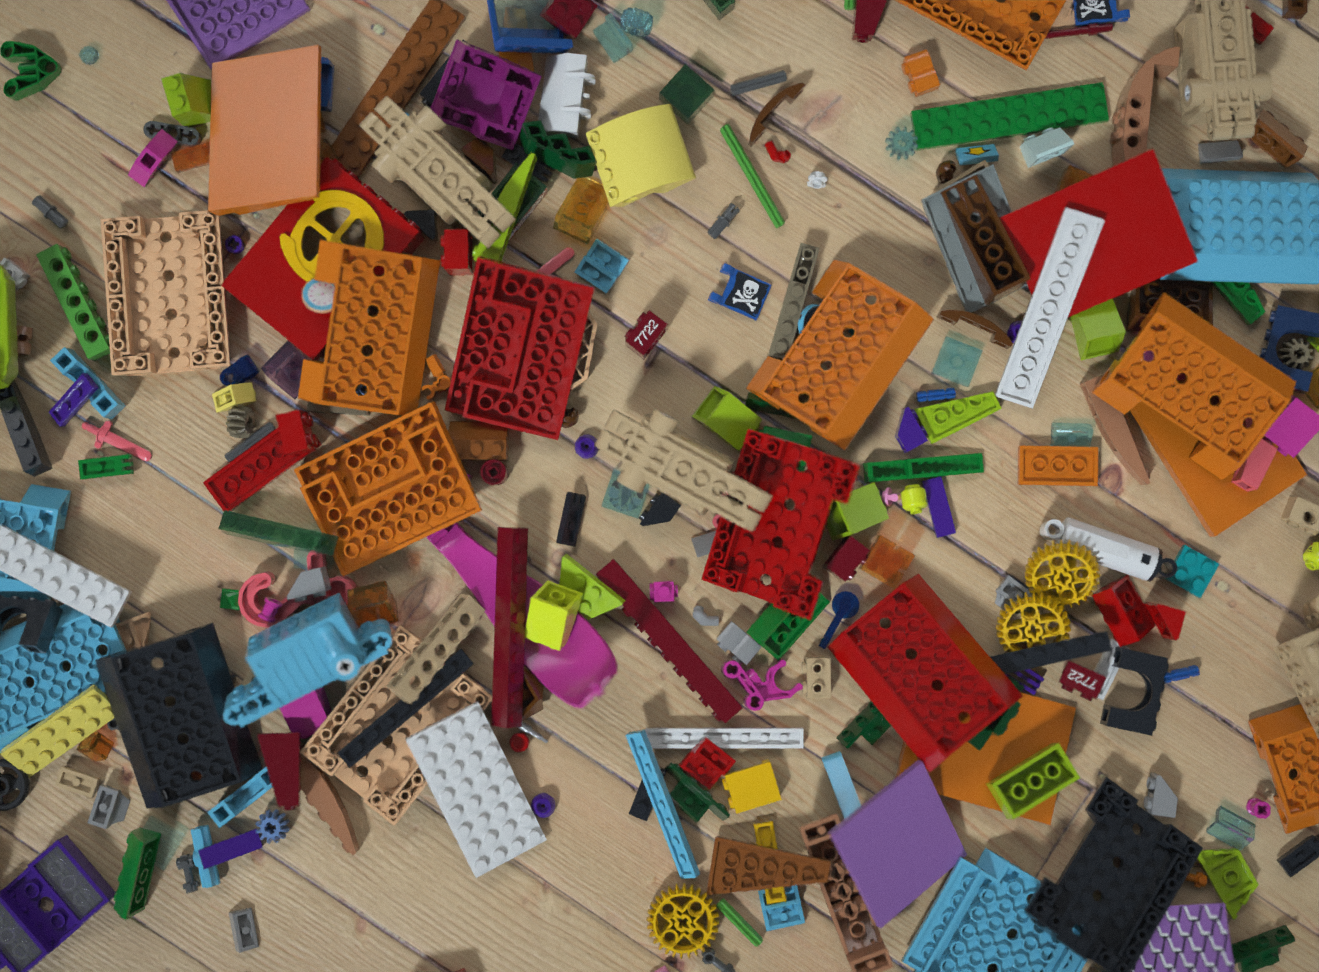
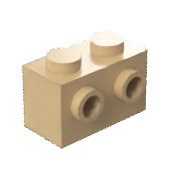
M805 657V662H802L801 665L802 674H805V681L802 682V693H806L807 698H831L830 657Z

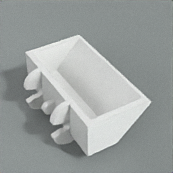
M563 53L546 57L538 121H542L547 135L566 133L567 137L578 138L580 120L591 118V111L582 108L583 99H590V94L584 93L585 85L595 84V76L586 73L587 55Z

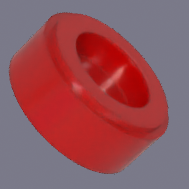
M523 732L514 733L509 741L511 749L515 752L525 751L530 743L529 737Z

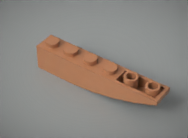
M1103 375L1080 383L1093 419L1113 454L1140 485L1150 484V473L1147 468H1144L1142 463L1143 456L1141 451L1136 448L1134 443L1136 438L1128 428L1127 424L1129 421L1126 414L1124 415L1091 393Z
M301 753V790L306 795V801L311 806H315L318 810L319 818L323 822L326 821L333 836L338 837L342 841L343 849L353 856L359 850V845L348 812L336 788L327 774Z

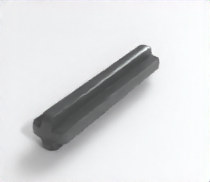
M784 70L731 84L730 90L733 96L785 82L787 81V75Z
M268 422L250 435L249 438H246L224 455L226 460L230 463L274 431L276 427L273 423Z

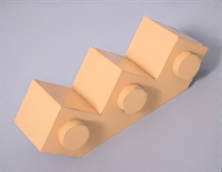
M588 313L570 392L588 379L597 323L590 313Z

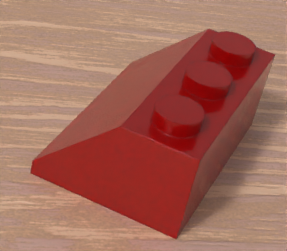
M1128 574L1101 587L1093 594L1094 603L1099 607L1105 623L1108 624L1114 640L1117 641L1120 647L1140 641L1155 627Z

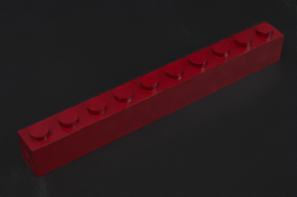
M498 527L491 726L506 729L522 727L528 528Z
M612 559L596 573L600 581L625 600L621 610L628 618L632 616L636 620L634 625L641 633L645 631L649 635L647 640L654 648L658 646L662 650L660 655L667 663L671 661L674 664L673 670L676 674L687 679L686 685L692 692L697 691L701 697L698 699L705 707L709 705L712 708L713 712L711 714L718 722L722 720L724 723H727L743 709L740 703L615 559Z

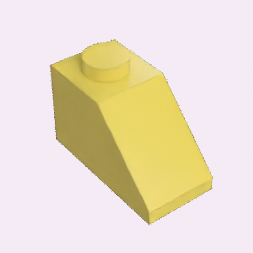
M252 382L232 384L213 393L212 397L216 413L228 411L233 406H247L255 402L256 392Z

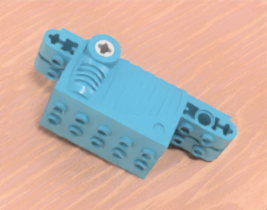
M337 593L249 637L246 660L256 677L251 680V683L245 686L239 685L233 689V692L228 694L224 708V720L230 725L239 724L242 727L336 679L350 680L354 678L359 672L360 667L388 653V648L392 644L389 622L385 619H377L373 622L367 621L359 628L340 593Z

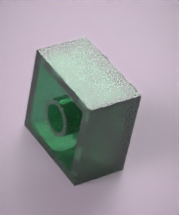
M686 64L659 92V100L664 104H671L674 113L687 125L714 97V89Z

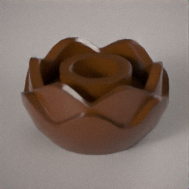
M946 160L939 164L936 170V177L940 183L945 184L953 179V173L957 170L954 161Z
M574 407L571 410H565L562 422L563 428L572 427L578 422V410L576 411Z

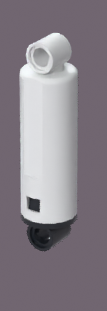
M1069 517L1063 522L1056 519L1046 521L1040 527L1039 532L1043 539L1055 540V544H1059L1060 539H1062L1063 544H1067L1068 540L1071 541V545L1078 542L1079 548L1085 545L1086 551L1091 550L1092 556L1096 557L1099 565L1151 582L1155 577L1158 579L1173 577L1177 572V564L1171 558L1162 559V549ZM1049 525H1052L1055 528L1054 535L1049 533ZM1162 564L1167 566L1166 573L1161 570Z

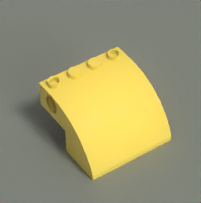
M671 104L653 106L620 116L586 133L610 207H624L651 193H666L696 178Z

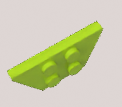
M567 553L562 557L559 585L583 593L578 612L589 620L619 607L625 602L622 597Z
M1238 849L1202 850L1197 860L1222 903L1226 904V911L1230 918L1235 920L1238 917L1237 913L1241 906L1247 903L1250 894L1255 891L1259 884Z

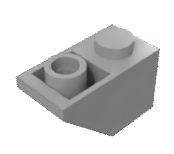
M326 566L301 572L288 593L287 599H295V602L307 600L306 595L313 594L314 598L326 595L325 591L331 590Z
M1151 772L1146 783L1148 795L1144 799L1145 811L1151 815L1175 818L1178 798L1161 775Z

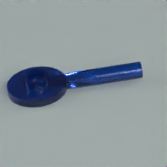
M842 591L834 596L832 609L836 615L820 641L819 647L826 649L842 618L848 619L857 614L859 600L852 592Z

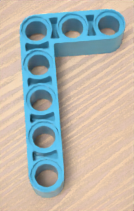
M839 751L822 757V761L845 820L861 807V803L843 756Z

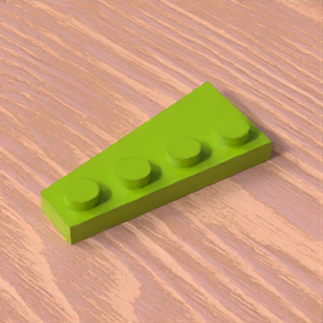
M992 391L917 408L914 411L918 416L921 426L925 428L928 434L927 438L930 444H933L1002 408Z

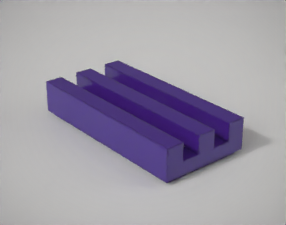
M1030 669L1024 671L1037 679L1036 682L1019 671L1013 672L1033 685L1032 688H1029L1015 679L1024 687L1023 689L1035 695L1037 688L1039 689L1040 683L1045 679Z

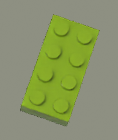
M1051 743L986 783L1006 818L1014 820L1080 779V776L1060 744Z

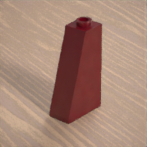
M855 0L852 40H856L859 43H867L872 40L887 0Z
M301 732L258 734V740L278 807H283V810H296V806L301 805Z

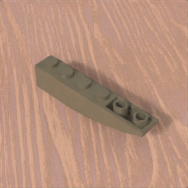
M800 243L769 349V357L783 360L792 346L820 249L818 247Z

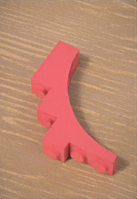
M1251 417L1243 420L1244 428L1252 425ZM1261 439L1242 466L1235 471L1231 482L1247 492L1257 490L1278 449L1272 446L1270 441Z

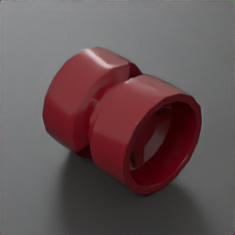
M489 460L482 465L481 477L487 484L499 486L506 482L509 471L503 462Z

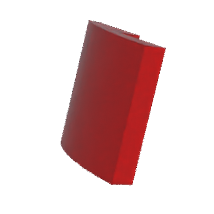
M705 737L685 756L679 766L710 790L721 775H726L736 760Z

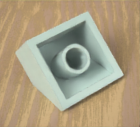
M1051 127L1044 130L1040 136L1035 137V135H1031L1025 138L1020 146V150L1028 168L1064 154L1074 145V142L1061 128L1054 130Z

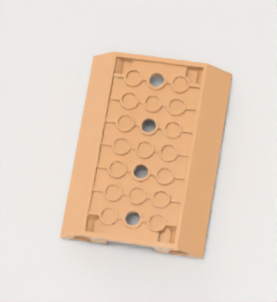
M205 210L180 212L179 216L144 219L141 216L101 219L112 376H147L208 371L231 366L225 288L221 286L224 281L220 216ZM169 232L172 238L169 242L165 243L162 239L163 235ZM168 271L174 272V278L171 281H167L165 278ZM175 309L177 317L170 320L168 313L170 310ZM174 348H178L180 355L178 358L173 359L171 351Z
M401 625L392 634V644L388 648V653L370 662L300 751V753L331 777L335 775L362 796L364 803L394 826L427 785V781L405 738L478 701L482 711L492 701L490 693L466 673H463L391 734L393 742L390 745H386L382 741L353 767L349 768L338 752L401 700L386 686L423 641ZM427 661L423 663V669L426 668ZM415 677L411 678L410 685L413 684ZM361 765L366 766L368 769V774L364 777L360 776L357 772L358 767Z

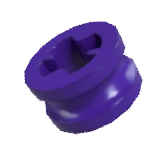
M236 235L229 236L225 241L226 249L233 254H240L245 248L244 241ZM234 240L239 243V247L236 246L237 249L235 250L230 246Z

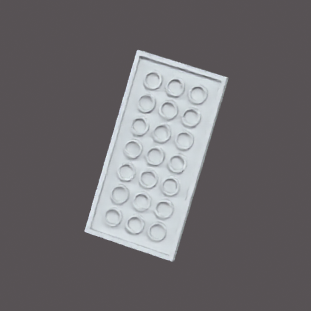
M478 701L405 738L476 878L547 840Z

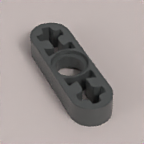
M149 121L143 128L144 134L151 140L158 133L154 132L152 134L150 132V129H154L155 126L157 130L163 129L167 133L172 129H176L178 132L175 138L178 141L176 145L197 147L202 141L201 134L191 127ZM193 133V135L196 136V139H192L190 141L188 138L183 137V134L186 136H192Z

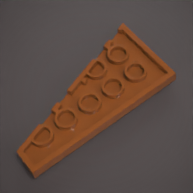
M716 836L707 896L802 884L825 883L830 878L832 861Z

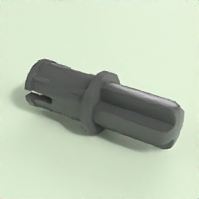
M41 195L33 199V206L38 208L46 219L49 218L61 229L67 226L68 219L57 211L56 206L49 204Z
M730 203L722 215L717 216L716 222L707 232L710 237L716 239L726 227L730 226V222L740 212L738 207L734 209L736 205Z

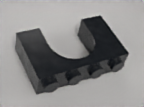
M0 595V635L5 624L11 618L19 614H26V625L18 645L28 652L46 654L63 609L50 599L39 601L32 597L22 599L17 596L8 598Z
M1115 647V659L1112 666L1137 672L1144 680L1145 695L1142 701L1133 708L1125 709L1104 704L1100 724L1152 736L1157 726L1156 715L1161 707L1160 696L1165 687L1164 676L1169 668L1168 658Z

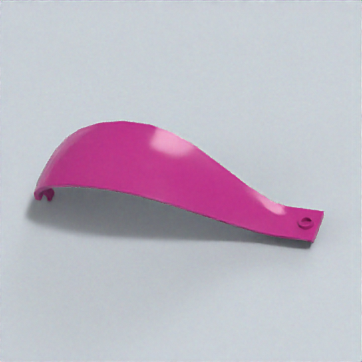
M457 522L427 536V539L455 568L495 626L497 555L475 541ZM527 575L525 628L531 597L543 586V584ZM577 612L568 642L560 651L525 638L524 666L554 695L575 708H584L596 696L600 698L605 693L604 688L617 674L618 664L613 652L597 630L579 612Z

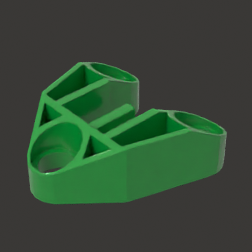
M5 41L1 45L0 54L5 60L11 63L23 62L19 63L18 66L20 75L23 76L9 79L3 88L4 94L14 101L45 90L61 73V65L34 45L16 41ZM13 48L12 54L7 57V50ZM54 63L56 66L55 71L48 73L46 70L47 66ZM16 86L15 93L10 95V89Z

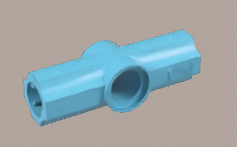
M209 825L192 828L193 861L195 866L198 867L202 888L219 885L221 882L217 865L203 869L198 853L199 849L213 844Z

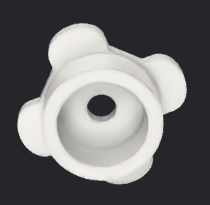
M815 171L808 177L807 185L815 189L824 188L828 178L825 177L823 172Z

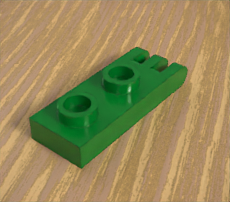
M132 454L78 460L80 480L134 474V470H126V467L133 466V462H125V459L132 458Z

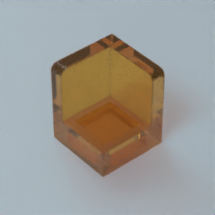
M95 731L82 740L76 750L92 761H103L107 759L114 742L98 731Z

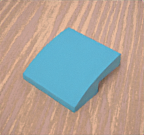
M597 238L588 253L581 260L575 273L607 294L630 260Z
M797 885L784 887L787 901L767 904L765 890L758 891L766 931L805 923Z

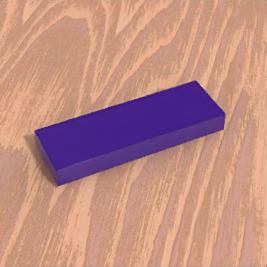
M82 373L52 407L49 414L60 427L65 426L99 388L88 373Z
M942 477L921 481L923 488L926 490L928 509L936 538L956 533Z
M255 828L199 849L198 853L203 869L263 848L259 834L256 833L257 829Z

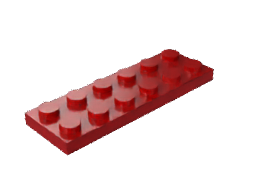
M276 428L205 480L203 484L224 513L229 514L312 452L296 456L284 454L279 429ZM318 438V445L316 446V449L322 446V443L319 441Z

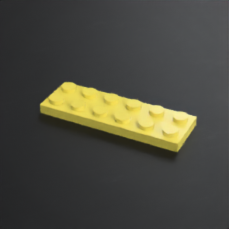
M93 684L1 749L0 755L16 768L24 771L30 778L115 718L107 695Z

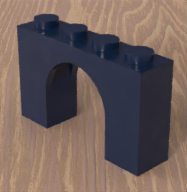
M1278 305L1275 310L1270 312L1268 321L1271 322L1270 329H1266L1264 340L1267 342L1265 348H1261L1259 357L1296 381L1293 392L1306 394L1309 390L1313 372L1294 369L1284 365L1277 356L1276 345L1282 336L1290 333L1319 338V313Z

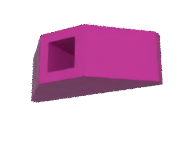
M161 129L137 157L128 176L145 187L178 141Z

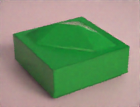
M222 588L220 608L240 610L238 604L240 590Z

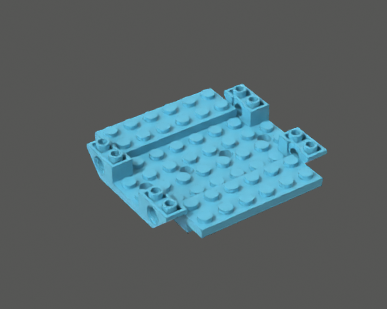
M986 847L976 865L961 856L959 857L901 959L903 963L916 969L915 972H987V967L990 964L997 965L996 972H1081L1086 963L1082 958L1035 925L1025 914L1024 910L1028 905L1027 896L1035 893L1041 881ZM1075 924L1073 926V933L1078 935L1081 932V927ZM1016 929L1017 935L1012 939L1008 938V930Z

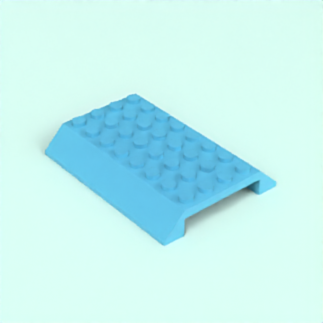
M1161 168L1198 262L1163 276L1160 280L1319 284V180L1312 173Z

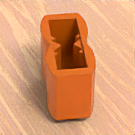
M927 49L904 57L901 67L904 75H908L910 79L908 87L911 93L914 92L915 96L918 97L938 90L940 86L939 79Z

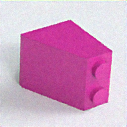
M1292 395L1291 401L1262 439H1266L1271 443L1274 442L1278 446L1277 451L1285 457L1289 454L1294 458L1319 431V415Z
M324 686L280 707L290 732H301V739H307L314 735L332 712Z

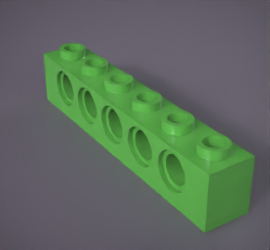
M55 244L37 253L36 256L87 358L96 361L110 354L109 334L105 330L106 323L101 316H98L96 312L98 310L97 305L92 299L90 300L87 294L89 289L84 282H81L79 278L80 271L70 260L72 258L70 251L66 247ZM63 263V269L58 272L59 264ZM71 280L72 286L67 289L66 284ZM80 297V304L75 306L76 299ZM89 315V321L85 324L84 317ZM95 332H97L98 338L97 340L93 341L92 336Z

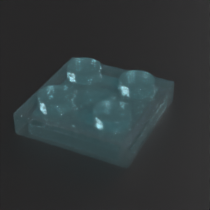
M946 336L931 374L969 387L983 350Z

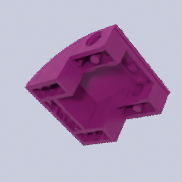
M456 39L431 110L445 124L469 131L481 140L513 150L542 76L506 58Z

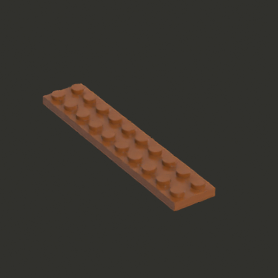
M441 0L428 1L325 154L326 157L331 160L337 159L348 172L350 170L358 178L360 177L380 145L359 124L372 112L389 129L392 128L374 108L387 96L404 112L465 21L466 17Z

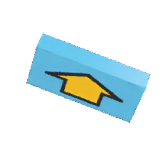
M994 144L956 148L955 151L960 166L978 164L983 160L995 162L999 158Z

